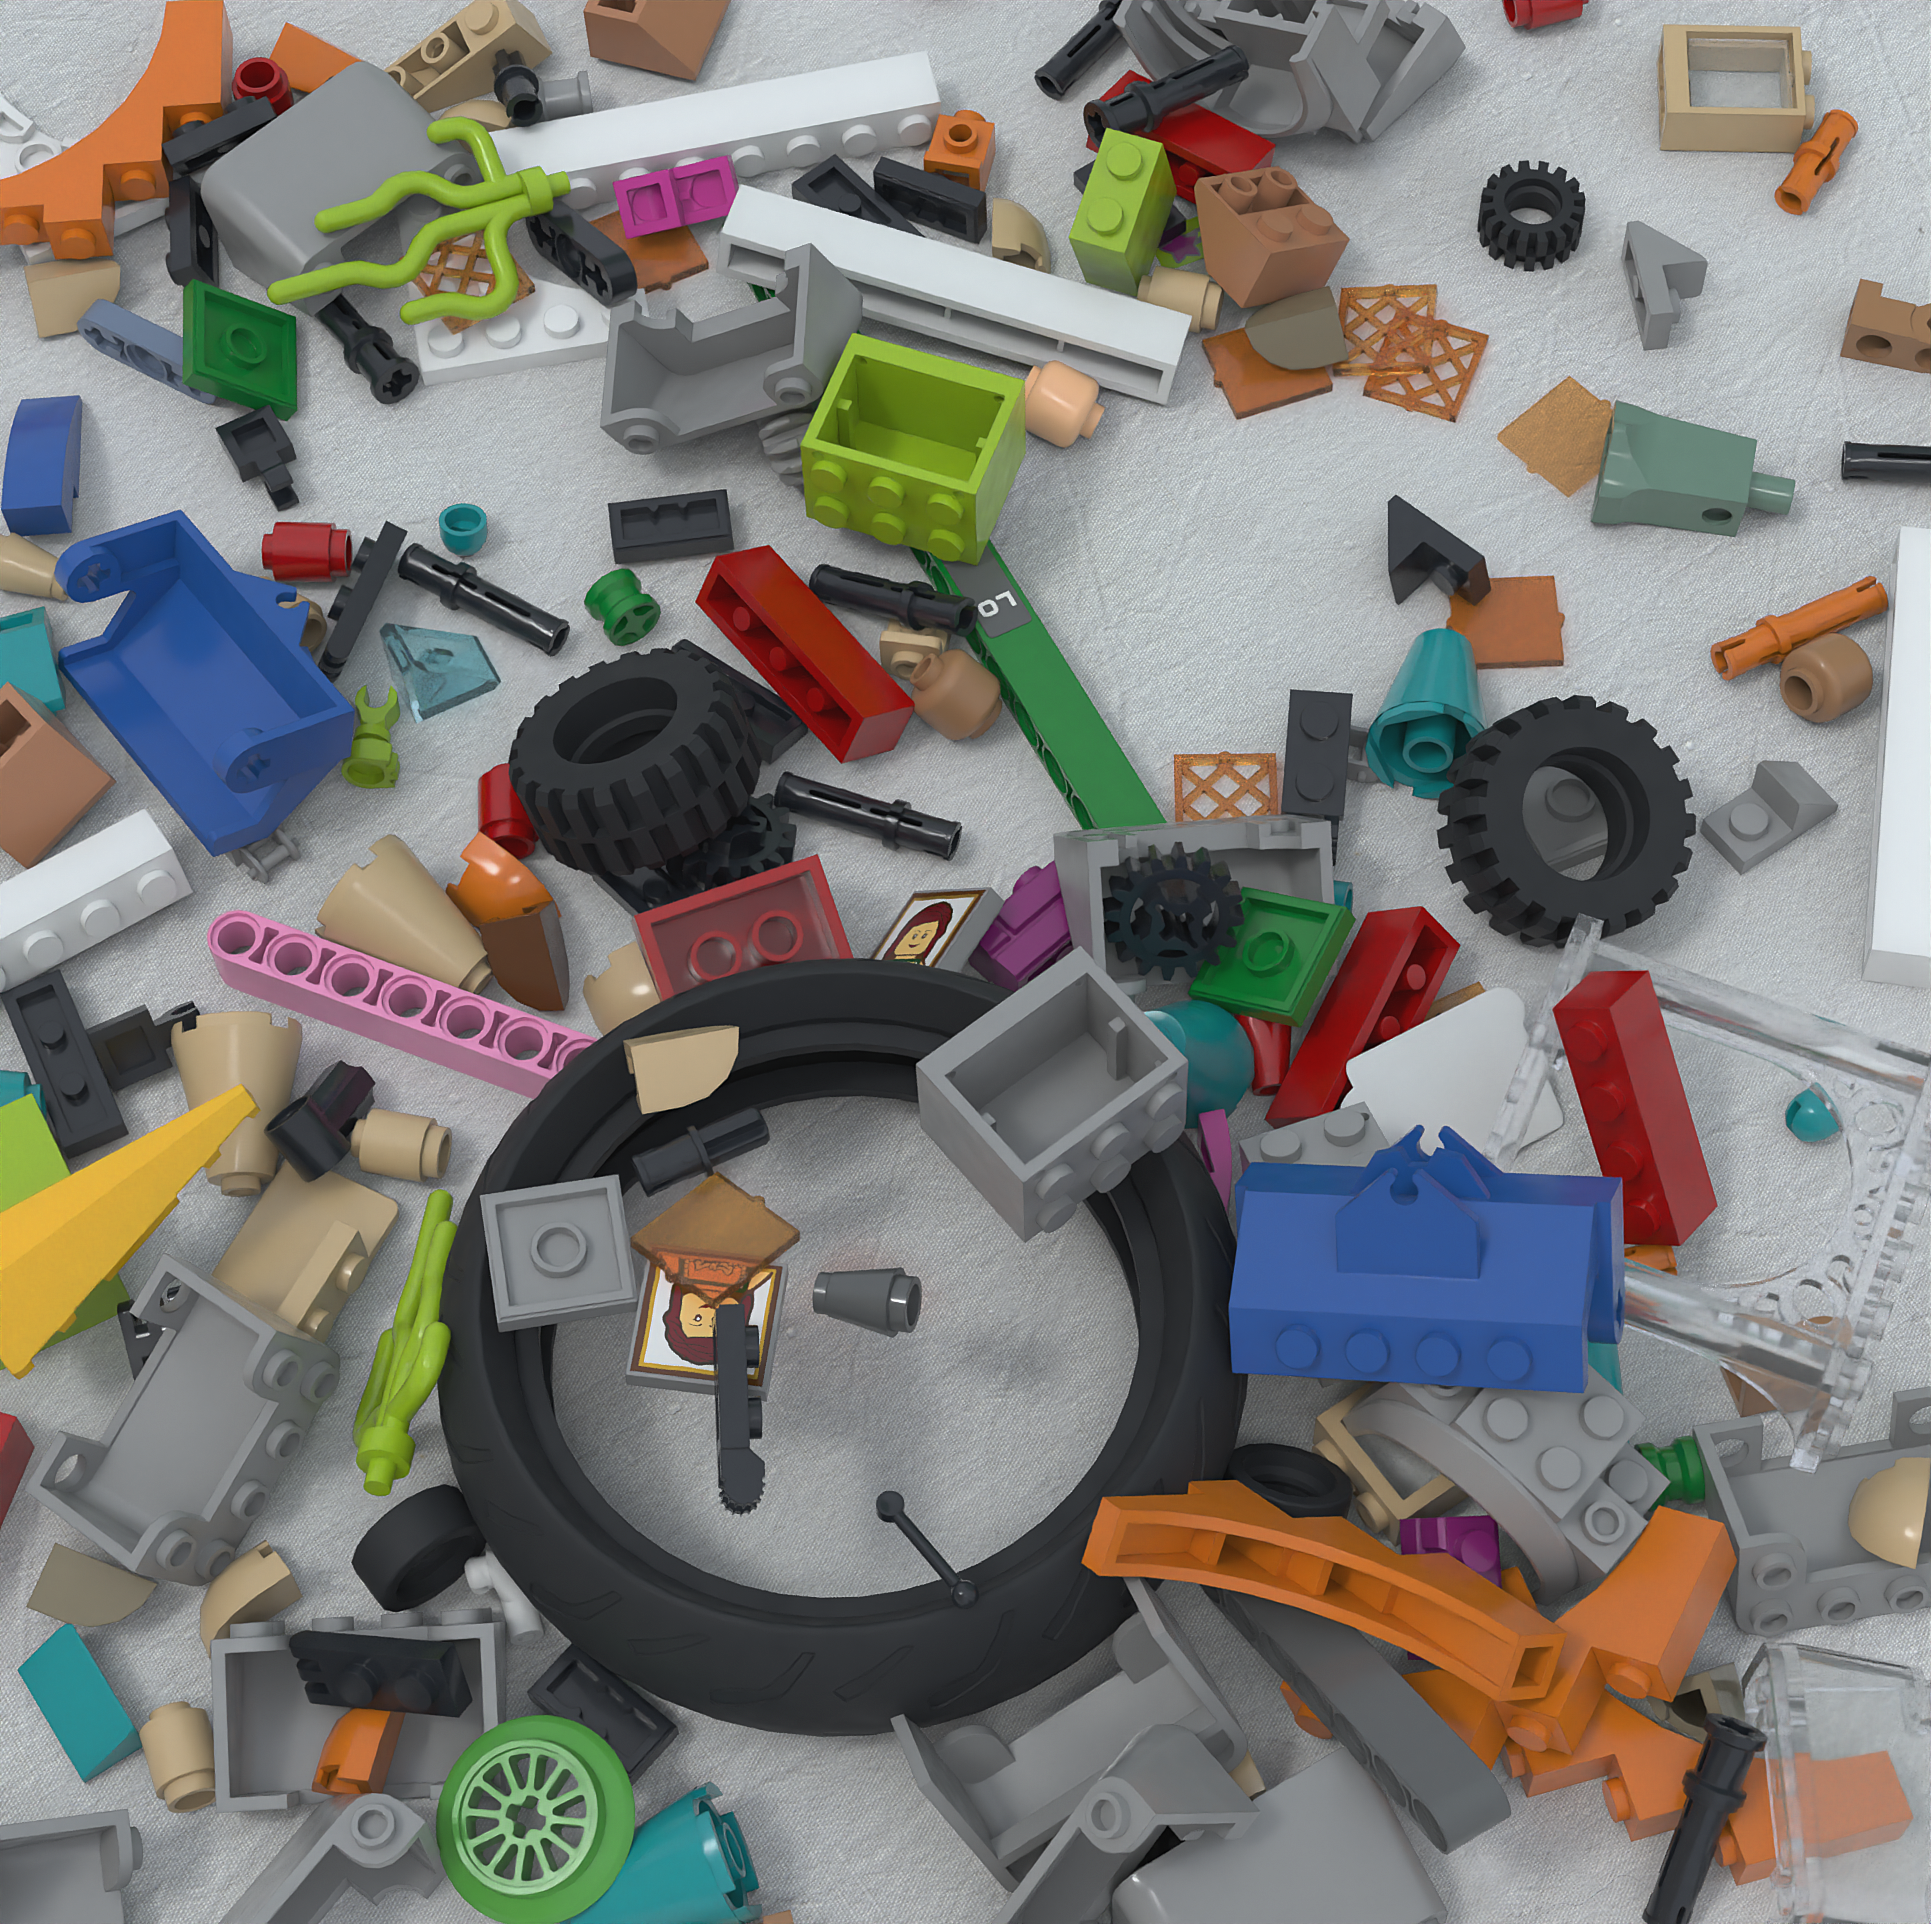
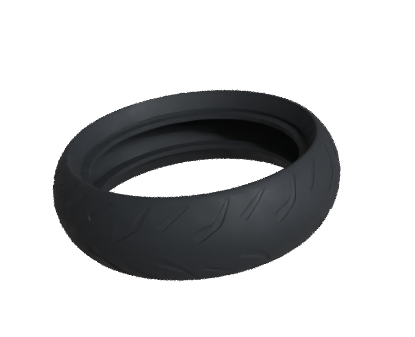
M868 958L806 960L763 966L718 978L676 994L650 1007L635 1017L624 1021L584 1049L545 1084L540 1094L534 1100L529 1102L513 1121L497 1148L488 1158L465 1204L446 1261L442 1283L438 1322L448 1326L451 1331V1339L444 1366L437 1380L440 1419L452 1469L469 1511L505 1571L532 1605L571 1643L614 1674L640 1686L661 1699L716 1720L777 1733L817 1737L869 1736L895 1732L890 1718L902 1714L917 1724L919 1728H927L976 1714L1026 1693L1070 1667L1116 1632L1120 1625L1138 1610L1123 1577L1099 1576L1081 1563L1102 1497L1187 1494L1188 1484L1191 1481L1223 1479L1235 1448L1248 1384V1374L1232 1373L1229 1300L1237 1242L1220 1193L1197 1149L1184 1130L1178 1139L1165 1150L1158 1153L1150 1150L1132 1163L1126 1177L1113 1189L1105 1193H1100L1096 1190L1083 1200V1203L1104 1231L1121 1265L1132 1297L1138 1329L1139 1347L1129 1393L1113 1432L1097 1460L1075 1489L1043 1521L1013 1544L982 1562L957 1572V1575L962 1580L973 1582L979 1590L977 1603L969 1609H961L954 1605L950 1596L951 1589L942 1579L901 1591L861 1597L819 1598L779 1594L740 1585L702 1571L668 1553L638 1532L606 1502L585 1476L563 1438L556 1421L552 1388L553 1348L557 1324L499 1332L480 1195L619 1175L621 1195L623 1197L639 1181L630 1157L659 1147L687 1134L686 1127L693 1125L699 1131L750 1108L763 1110L785 1103L823 1097L866 1096L919 1103L916 1063L1015 993L1014 991L959 972L911 962ZM731 1025L739 1027L738 1055L728 1078L708 1097L684 1107L647 1114L641 1113L636 1098L634 1074L629 1073L623 1040L710 1026ZM1144 1577L1155 1592L1165 1580Z

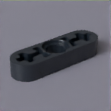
M554 198L552 211L525 218L529 237L536 250L601 304L608 306L636 294L638 287L637 276L627 253L563 201Z

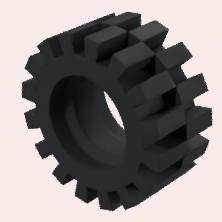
M1529 160L1519 161L1517 172H1514L1510 164L1501 168L1500 177L1494 173L1487 181V188L1483 187L1477 226V232H1480L1479 241L1482 247L1490 245L1488 254L1496 261L1504 254V266L1514 269L1516 261L1525 262L1523 271L1534 272L1535 262H1541L1543 270L1553 268L1555 257L1562 264L1569 259L1570 250L1576 251L1582 233L1586 198L1584 191L1579 192L1580 183L1575 177L1566 181L1567 171L1558 166L1552 174L1548 172L1549 162L1539 161L1538 170L1530 169ZM1521 208H1535L1546 212L1553 219L1541 224H1529L1517 220L1510 213Z

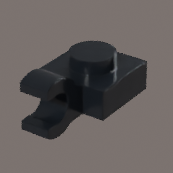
M269 404L215 428L221 446L243 483L260 476L268 496L278 512L299 503L298 496L291 486L294 483L285 466V464L297 459L293 444Z
M193 1000L168 1010L154 1021L144 1004L85 1030L113 1092L173 1067L166 1051L167 1048L172 1047L171 1030L174 1024L181 1021L184 1032L196 1029V1016H199L200 1013L198 1008L195 1007Z

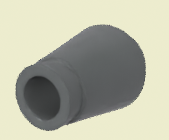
M902 1267L835 1271L833 1273L820 1272L815 1280L813 1289V1310L816 1314L828 1315V1317L894 1338L898 1332L912 1333L914 1331L921 1310L922 1286L919 1277L906 1275Z

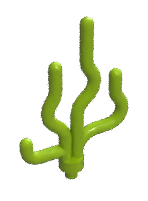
M462 116L434 121L427 127L428 139L434 144H443L454 140L467 142L473 151L484 182L461 186L426 171H404L387 178L372 195L318 212L314 218V225L322 233H332L367 223L386 215L403 197L410 194H422L443 205L467 210L439 217L425 224L412 239L405 256L394 264L381 265L362 260L339 263L276 281L268 287L267 297L273 304L284 305L350 285L358 284L378 289L401 287L417 278L426 267L433 250L438 244L449 239L484 230L483 239L486 256L496 280L495 288L491 293L479 297L457 292L434 294L405 303L400 308L399 314L401 320L408 325H416L446 316L473 321L492 319L510 307L516 299L519 288L517 269L507 245L506 238L509 228L513 223L522 218L552 211L553 198L571 193L568 176L565 171L546 175L540 166L506 175L493 139L484 126L473 119Z
M443 1189L433 1191L428 1197L412 1264L397 1306L393 1327L382 1332L379 1337L371 1372L354 1421L352 1431L353 1443L359 1448L355 1462L358 1468L366 1474L363 1485L364 1490L375 1496L389 1495L393 1481L406 1477L410 1472L416 1448L414 1439L408 1435L410 1422L434 1389L444 1366L450 1344L451 1331L447 1325L438 1322L446 1261L458 1226L454 1222L449 1221L453 1207V1197L448 1191Z

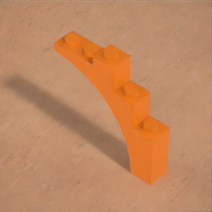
M224 0L166 1L161 37L147 70L126 100L96 130L60 155L18 175L0 180V245H29L32 243L50 242L55 259H87L89 257L113 256L115 201H144L169 197V181L173 180V167L161 144L172 140V133L189 122L203 120L207 124L226 115L224 109L232 103L233 34Z
M1237 1480L1191 1481L1188 1484L1187 1494L1102 1497L1081 1562L1099 1576L1149 1577L1192 1582L1247 1593L1315 1613L1401 1647L1454 1674L1497 1702L1545 1698L1568 1632L1448 1553L1399 1555L1342 1516L1292 1518Z
M1658 1505L1649 1523L1625 1558L1596 1590L1553 1622L1568 1632L1545 1698L1497 1702L1444 1669L1416 1672L1401 1676L1490 1770H1492L1508 1735L1519 1745L1533 1751L1542 1752L1548 1747L1573 1755L1607 1683L1617 1692L1630 1698L1644 1699L1648 1695L1671 1703L1673 1702L1737 1563L1725 1524ZM1283 1680L1280 1690L1294 1715L1296 1724L1315 1737L1331 1739L1333 1734Z
M1518 1566L1501 1570L1502 1589L1540 1614ZM1604 1688L1573 1755L1548 1747L1542 1752L1533 1751L1519 1745L1508 1735L1500 1751V1756L1509 1778L1520 1777L1527 1798L1607 1776L1608 1780L1602 1781V1791L1608 1812L1615 1823L1624 1821L1629 1838L1633 1842L1675 1830L1687 1798L1683 1792L1682 1780L1686 1770L1695 1768L1703 1744L1659 1726L1615 1698ZM1883 1752L1830 1762L1771 1761L1753 1757L1742 1787L1747 1793L1743 1807L1738 1808L1736 1813L1729 1814L1717 1843L1714 1857L1720 1867L1729 1865L1735 1884L1739 1886L1897 1841L1910 1818Z

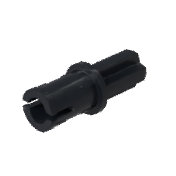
M502 49L495 54L497 64L492 68L495 75L494 93L498 101L506 107V115L508 118H512L511 122L514 125L529 127L535 124L543 113V105L537 95L539 81L535 72L527 67L523 55L518 50L508 54Z
M750 1108L699 1131L693 1125L686 1127L687 1134L659 1147L633 1155L630 1158L643 1191L649 1198L658 1192L670 1188L672 1185L704 1173L707 1178L713 1176L714 1171L712 1167L766 1145L770 1141V1134L759 1110Z

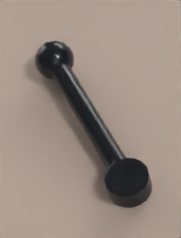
M895 1491L881 1493L876 1500V1514L878 1518L884 1522L897 1525L951 1589L950 1596L955 1606L961 1609L973 1607L979 1599V1590L976 1584L969 1580H962L905 1514V1504L901 1494Z

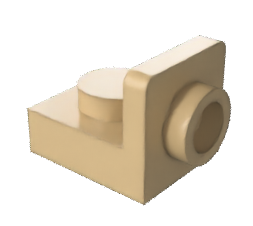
M890 618L888 628L881 632L879 640L881 667L888 674H894L901 679L910 681L913 670L925 656L931 653L939 656L948 650L951 634L926 627L919 631L907 629L896 619Z

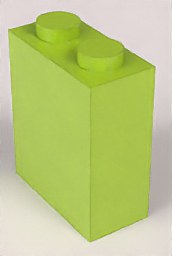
M1106 128L1068 237L1087 283L1137 297L1141 278L1143 275L1148 276L1177 193L1163 143Z

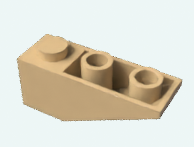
M474 0L384 71L390 74L428 113L493 92L495 75L492 68L497 64L495 54L498 51L504 49L510 54L518 50L523 55L526 65L530 69H533L550 56L552 51L534 14L518 0Z

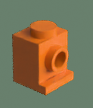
M960 110L954 114V117L939 114L929 151L925 152L923 159L924 171L939 173L951 181L985 192L996 154L995 123L986 122L981 114L972 110ZM944 171L969 174V178L944 174Z

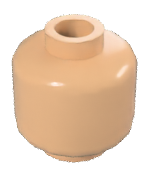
M1049 361L1042 369L1034 365L1025 381L1026 430L1062 448L1071 446L1079 434L1090 439L1106 408L1095 402L1099 394L1097 381L1060 361Z

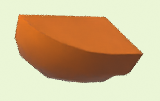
M288 22L285 23L269 58L285 71L290 88L312 93L330 77L337 75L349 65L356 62H364L362 59L333 43Z
M480 831L460 856L469 863L461 877L460 883L456 886L450 882L445 890V893L469 923L479 928L480 924L494 917L502 919L524 914L522 909L524 907L554 900L545 886L524 864ZM555 902V906H556L558 918H560L562 915H561V913H560V911H559V908H558V906H557V904H556V902Z
M351 1708L334 1724L324 1743L311 1791L332 1796L364 1793L382 1794L406 1713Z

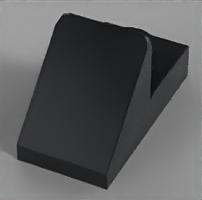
M1398 495L1393 496L1388 501V572L1396 604H1401L1430 577L1432 582L1445 594L1453 596L1457 593L1476 606L1491 591L1485 557Z

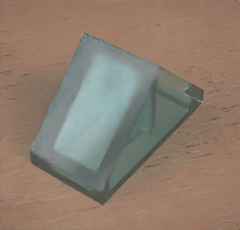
M385 623L379 630L391 677L415 723H419L490 692L501 682L477 636Z

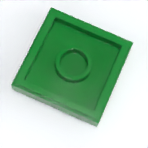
M192 279L183 289L182 384L254 410L269 404L277 418L288 421L297 411L296 317Z
M1243 886L1241 889L1243 901L1238 904H1241L1245 921L1244 925L1233 927L1238 943L1235 948L1219 945L1217 950L1221 963L1214 966L1204 960L1187 994L1192 1000L1212 1003L1230 1013L1301 1028L1356 918L1344 906Z

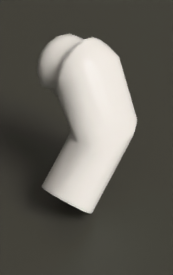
M485 1550L486 1555L469 1558L464 1565L468 1584L472 1592L479 1595L491 1589L496 1590L501 1600L510 1642L513 1645H526L541 1639L544 1636L539 1611L505 1571L492 1550Z

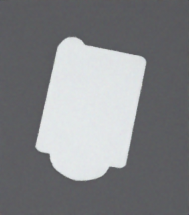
M1493 987L1348 1060L1346 1064V1073L1353 1088L1346 1094L1340 1109L1365 1101L1390 1146L1414 1126L1422 1125L1425 1131L1420 1138V1147L1424 1153L1432 1156L1437 1147L1444 1149L1438 1133L1443 1126H1449L1493 1163L1559 1129L1564 1122L1562 1110L1523 1025L1525 1018L1524 1003L1520 996L1509 988Z

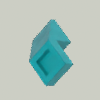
M45 606L1 617L0 689L8 681L41 700L57 716V711L66 709V689L51 646L52 627Z

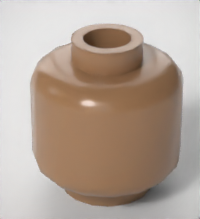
M1838 633L1819 636L1796 648L1785 658L1780 671V693L1785 704L1791 711L1807 721L1819 724L1835 720L1860 706L1870 696L1873 686V671L1867 654L1858 643L1846 635Z
M962 649L947 650L939 656L933 653L928 654L917 664L911 674L910 683L914 685L911 693V699L915 703L914 712L951 741L963 740L968 736L971 739L980 737L993 725L1001 712L1003 702L999 699L1000 681L993 673Z

